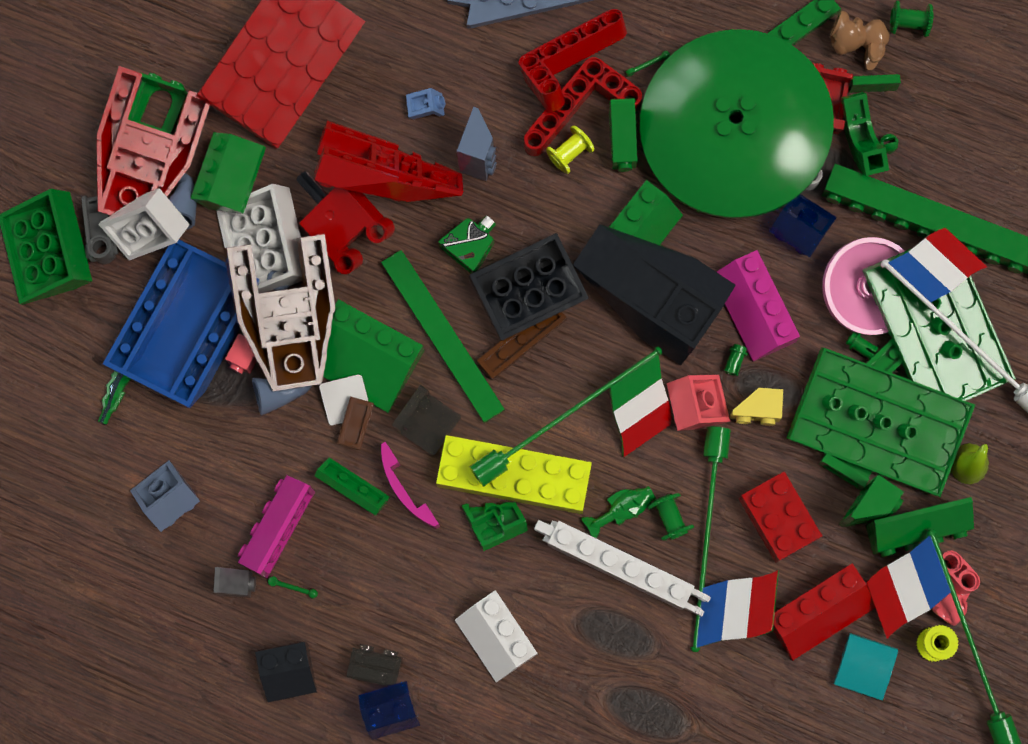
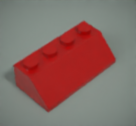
M852 563L777 610L774 614L773 632L793 661L876 607L867 584Z

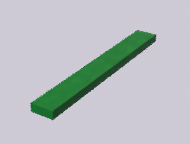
M400 250L382 261L381 263L484 424L504 412V407L403 251Z

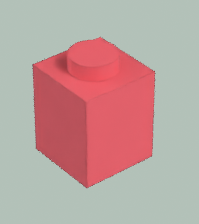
M238 334L225 360L230 364L229 368L239 374H242L243 371L250 374L257 360L245 336Z

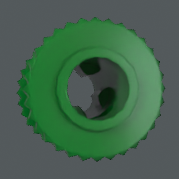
M896 1L890 16L891 33L895 34L897 27L923 30V36L928 37L934 19L932 4H928L926 11L900 8V2Z
M679 493L663 496L648 506L649 510L657 508L666 528L667 535L661 538L663 541L679 538L694 529V525L685 526L675 502V499L681 497Z

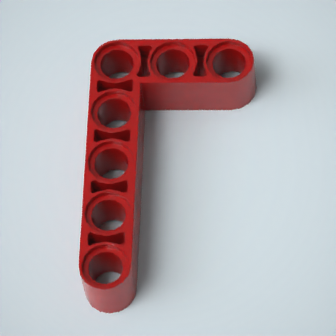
M617 9L608 10L520 57L519 65L524 80L545 109L556 111L565 104V99L560 84L554 76L555 74L622 40L627 35L622 12Z
M597 57L588 58L562 89L565 103L570 108L566 111L561 109L556 111L544 110L524 136V149L526 153L531 156L541 155L594 90L609 101L625 99L627 96L635 97L637 99L635 102V112L641 106V90ZM596 68L599 70V73L591 75L587 70ZM609 82H615L618 85V87L615 89H610L606 86V84ZM575 86H582L585 90L577 93L573 88ZM547 121H552L556 125L549 129L543 124ZM531 139H538L541 144L534 147L528 142Z

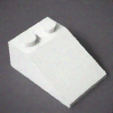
M158 188L143 194L101 221L98 225L126 258L132 260L175 244L190 224L162 190Z

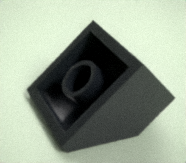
M307 642L255 652L260 680L268 703L317 693Z

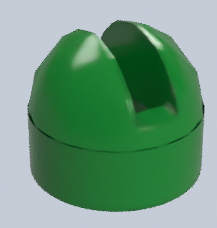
M885 134L879 141L880 144L886 147L887 154L894 153L899 145L897 137L893 134ZM889 140H893V141H894V142H891V143H888V144H885V145H884V142H885V141H889Z

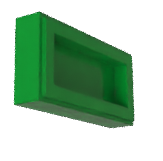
M900 75L853 76L849 83V93L896 91L901 83Z

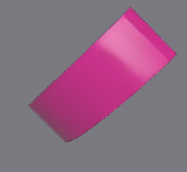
M382 443L381 455L384 470L396 496L412 515L426 525L437 529L440 525L426 503L416 508L392 470L399 467L400 464L387 443Z

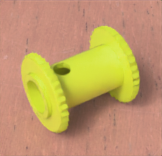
M577 126L570 127L573 135L556 150L551 147L546 148L547 155L552 163L566 174L570 173L568 164L585 149L591 153L594 151V146L589 137Z
M935 625V627L932 626L922 630L920 635H918L916 646L922 658L936 662L953 657L955 652H957L959 641L957 635L950 627ZM936 638L939 640L940 648H936L934 645Z

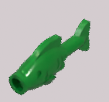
M649 486L634 490L625 489L618 491L607 499L608 503L612 506L609 512L597 519L583 517L582 522L589 529L591 536L597 539L601 527L613 520H616L617 525L620 526L625 520L637 518L656 497Z

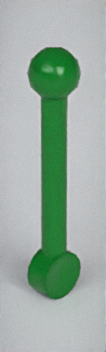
M663 51L660 56L635 68L628 69L625 72L627 77L662 59L667 60L670 57V52Z
M274 576L268 579L270 586L278 585L304 593L311 599L318 596V592L315 589L308 590L279 581Z

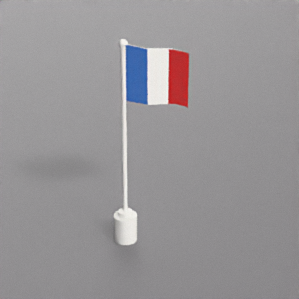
M946 228L928 235L902 256L890 262L887 259L881 262L882 268L886 267L1016 388L1014 391V401L1028 413V384L1022 383L1019 385L931 303L950 293L969 276L987 268V266Z

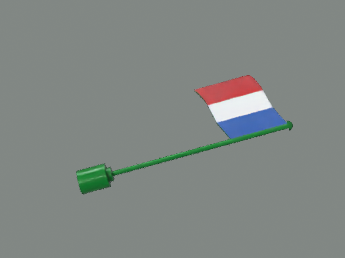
M714 426L706 427L703 457L708 458V462L712 463L699 585V591L711 598L709 602H703L698 599L697 606L704 611L703 616L696 615L693 647H690L691 651L695 653L700 650L699 647L719 641L754 638L773 631L779 570L760 577L727 580L704 587L717 464H722L723 460L728 459L731 429Z
M930 529L927 532L928 537L913 550L882 567L867 581L886 638L888 639L902 625L932 609L951 593L994 711L990 715L991 719L987 721L994 744H1022L1011 714H1005V711L999 712L937 542L935 536L937 532L934 529Z

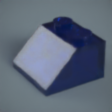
M800 194L784 207L769 232L774 234L778 240L793 246L798 253L811 257L837 217Z
M407 681L358 695L360 712L366 730L372 740L420 726Z

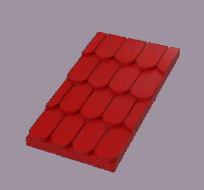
M261 0L196 96L274 149H278L366 21L335 0Z

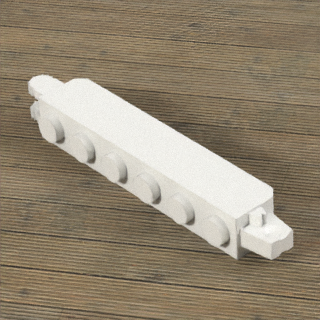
M538 520L534 530L545 535L543 541L548 543L549 547L677 609H686L696 615L703 616L704 611L700 607L689 604L687 601L690 595L697 597L703 602H709L711 597L694 589V585L561 521L556 522L552 520L549 525Z

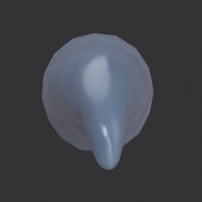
M185 173L179 180L178 186L169 200L190 224L187 228L190 229L195 225L197 202L190 199L195 185L193 179Z
M252 378L261 416L304 395L312 387L305 386L272 391L267 379Z

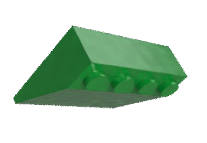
M49 189L0 214V226L19 304L24 305L72 291L92 282L70 192Z
M338 299L335 303V312L333 313L323 378L328 381H334L354 375H361L368 401L389 414L423 355L424 347L422 344Z

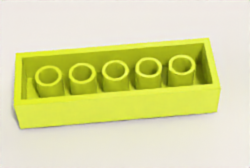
M448 435L445 436L436 482L437 487L572 513H583L592 462L520 449L507 458L509 464L506 465L508 470L483 487L469 466L492 450H495L497 453L502 451L506 454L513 448Z

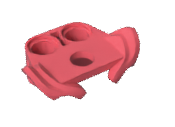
M951 550L942 555L944 560H947L951 566V569H947L965 616L967 613L966 600L970 593L979 587L980 578L960 554ZM961 579L967 582L968 588L963 586ZM951 593L932 608L936 615L952 626L957 625L961 621Z

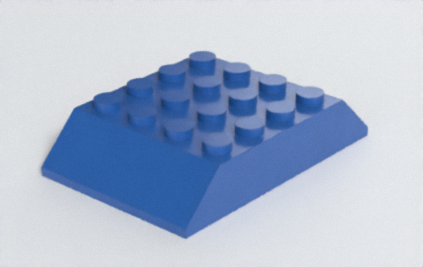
M181 240L169 245L104 360L103 365L191 408L207 390L240 329L236 318L226 262Z

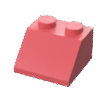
M688 375L667 383L677 431L695 430L730 422L719 375Z

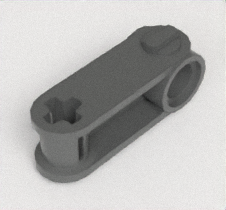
M84 195L82 196V208L87 245H85L86 258L90 259L91 262L104 265L109 264L116 259L118 247L98 224L110 215L98 212L97 196L87 197ZM107 246L104 253L97 254L99 247Z

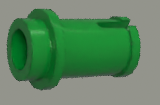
M852 332L845 343L849 346L848 349L851 350L853 348L870 360L874 354L866 350V348L876 353L878 346L862 338L860 333Z
M733 344L729 348L730 355L723 372L732 376H738L743 359L748 354L746 353V347Z

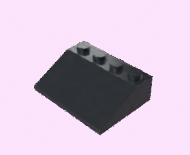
M557 233L470 274L468 277L501 341L589 299Z

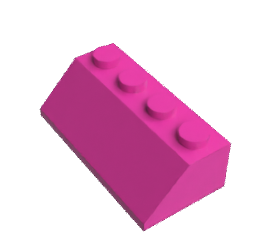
M758 250L732 261L717 271V273L736 285L724 305L747 348L752 362L797 342L800 335Z
M288 475L284 480H279L274 490L277 494L273 501L269 500L262 511L264 514L263 519L260 523L256 522L250 533L252 538L249 544H244L238 554L240 558L239 564L265 578L269 577L315 494L310 485Z

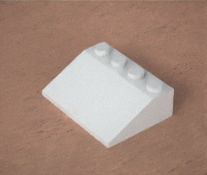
M271 184L252 192L244 214L217 211L225 248L252 245L256 278L260 280L258 285L259 293L286 285L291 286L303 281L296 239L301 238L289 187ZM272 270L278 271L273 274L272 279L267 280L268 273Z

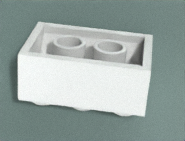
M496 590L455 619L496 683L538 655Z

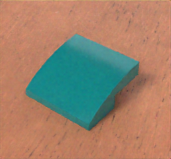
M850 633L842 653V660L834 679V684L883 701L898 649Z

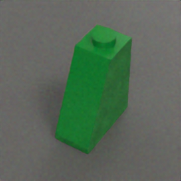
M635 98L610 100L609 108L612 169H618L619 172H628L637 166Z

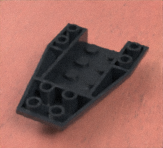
M599 224L573 264L640 339L654 348L660 347L664 355L679 365H682L695 349L736 286L695 257Z

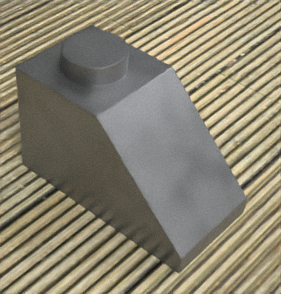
M215 567L213 593L227 597H251V592H255L256 577H252L253 573L249 570Z

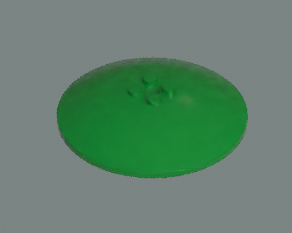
M731 29L706 34L675 51L665 60L652 78L646 90L640 114V135L644 154L653 174L661 185L672 196L688 207L704 214L722 218H748L763 215L781 208L798 197L809 187L822 169L830 150L834 130V115L830 94L822 76L813 63L788 42L767 33L746 29ZM734 112H739L742 114L743 120L738 124H734L729 120V116Z

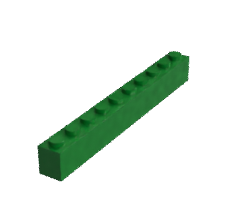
M834 164L822 196L828 202L837 205L840 203L844 204L856 213L865 212L877 221L884 222L886 220L894 223V226L898 229L915 231L922 238H926L928 235L946 228L975 256H981L985 258L986 262L993 265L1002 264L1007 266L1011 272L1028 274V236Z

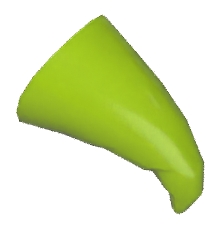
M968 443L959 447L951 468V473L955 479L961 483L974 484L985 477L989 465L987 444H983L980 447L976 444Z

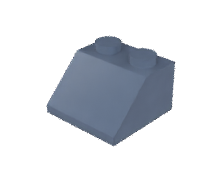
M170 460L130 490L144 514L160 532L173 525L179 517L192 510L200 502L193 489Z

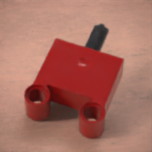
M308 171L302 172L297 177V182L318 204L299 224L310 236L325 234L328 256L334 262V266L339 273L349 274L362 265L363 256L361 252L354 248L349 249L348 246L365 230L366 236L373 243H381L394 234L395 226L392 220L384 217L363 193L335 187L327 194ZM377 225L382 227L384 235L378 232ZM346 257L350 258L352 266L347 264Z

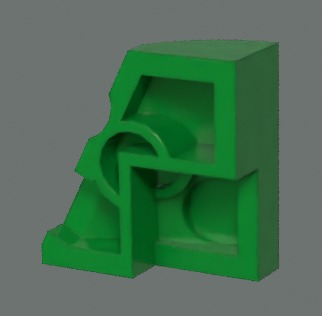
M505 502L500 505L485 503V507H470L469 504L462 505L466 518L483 551L528 531L526 519L516 502Z

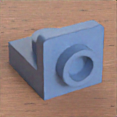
M429 88L406 95L409 118L417 119L432 114L439 117L444 116L445 99L442 93Z

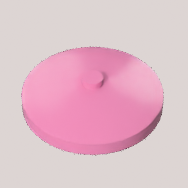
M862 238L847 243L832 256L824 272L822 289L825 304L830 314L840 325L852 332L863 335H877L888 332L862 270L905 252L900 246L882 238Z

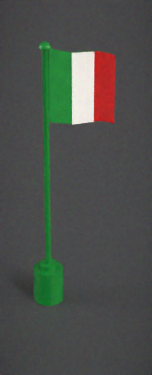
M655 347V351L506 454L502 451L497 453L495 450H492L469 467L476 479L483 487L508 470L506 465L509 464L507 458L608 388L610 390L612 412L621 436L622 457L624 458L671 425L670 404L661 378L659 356L662 354V349Z

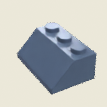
M473 107L457 149L459 172L487 181L489 175L493 176L497 162H495L497 156L495 155L496 147H493V137L479 109Z

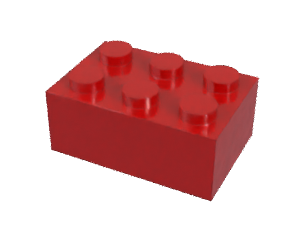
M785 471L746 492L739 498L740 503L775 563L822 537L821 532Z

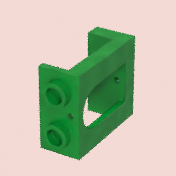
M141 73L142 82L134 99L128 120L173 135L187 95L184 85L174 80L170 82L164 81L154 73H149L148 75ZM160 90L166 91L172 96V104L162 129L141 122L150 97Z

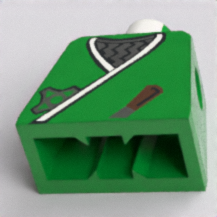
M485 216L478 225L470 218H467L438 242L439 248L470 274H473L480 269L494 246V239L489 235V232L496 226V223L488 216Z

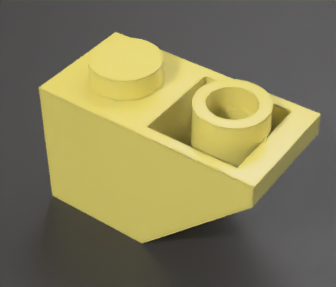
M758 388L731 412L730 419H736V423L739 424L761 421V425L774 426L775 422H780L782 419L783 389Z

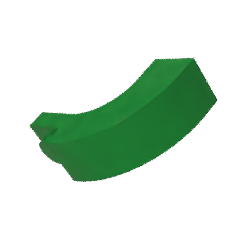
M861 92L841 97L844 114L843 120H845L844 131L857 167L865 176L888 171L886 147L880 144L873 130L867 93Z

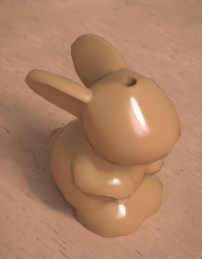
M841 10L834 22L829 38L834 50L839 55L855 51L863 46L865 48V69L871 71L884 56L885 46L889 42L890 34L884 22L880 19L872 20L863 25L861 18L856 17L851 21L848 13Z

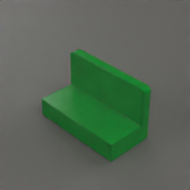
M828 453L824 454L818 464L859 490L866 486L872 473L870 470L833 457Z

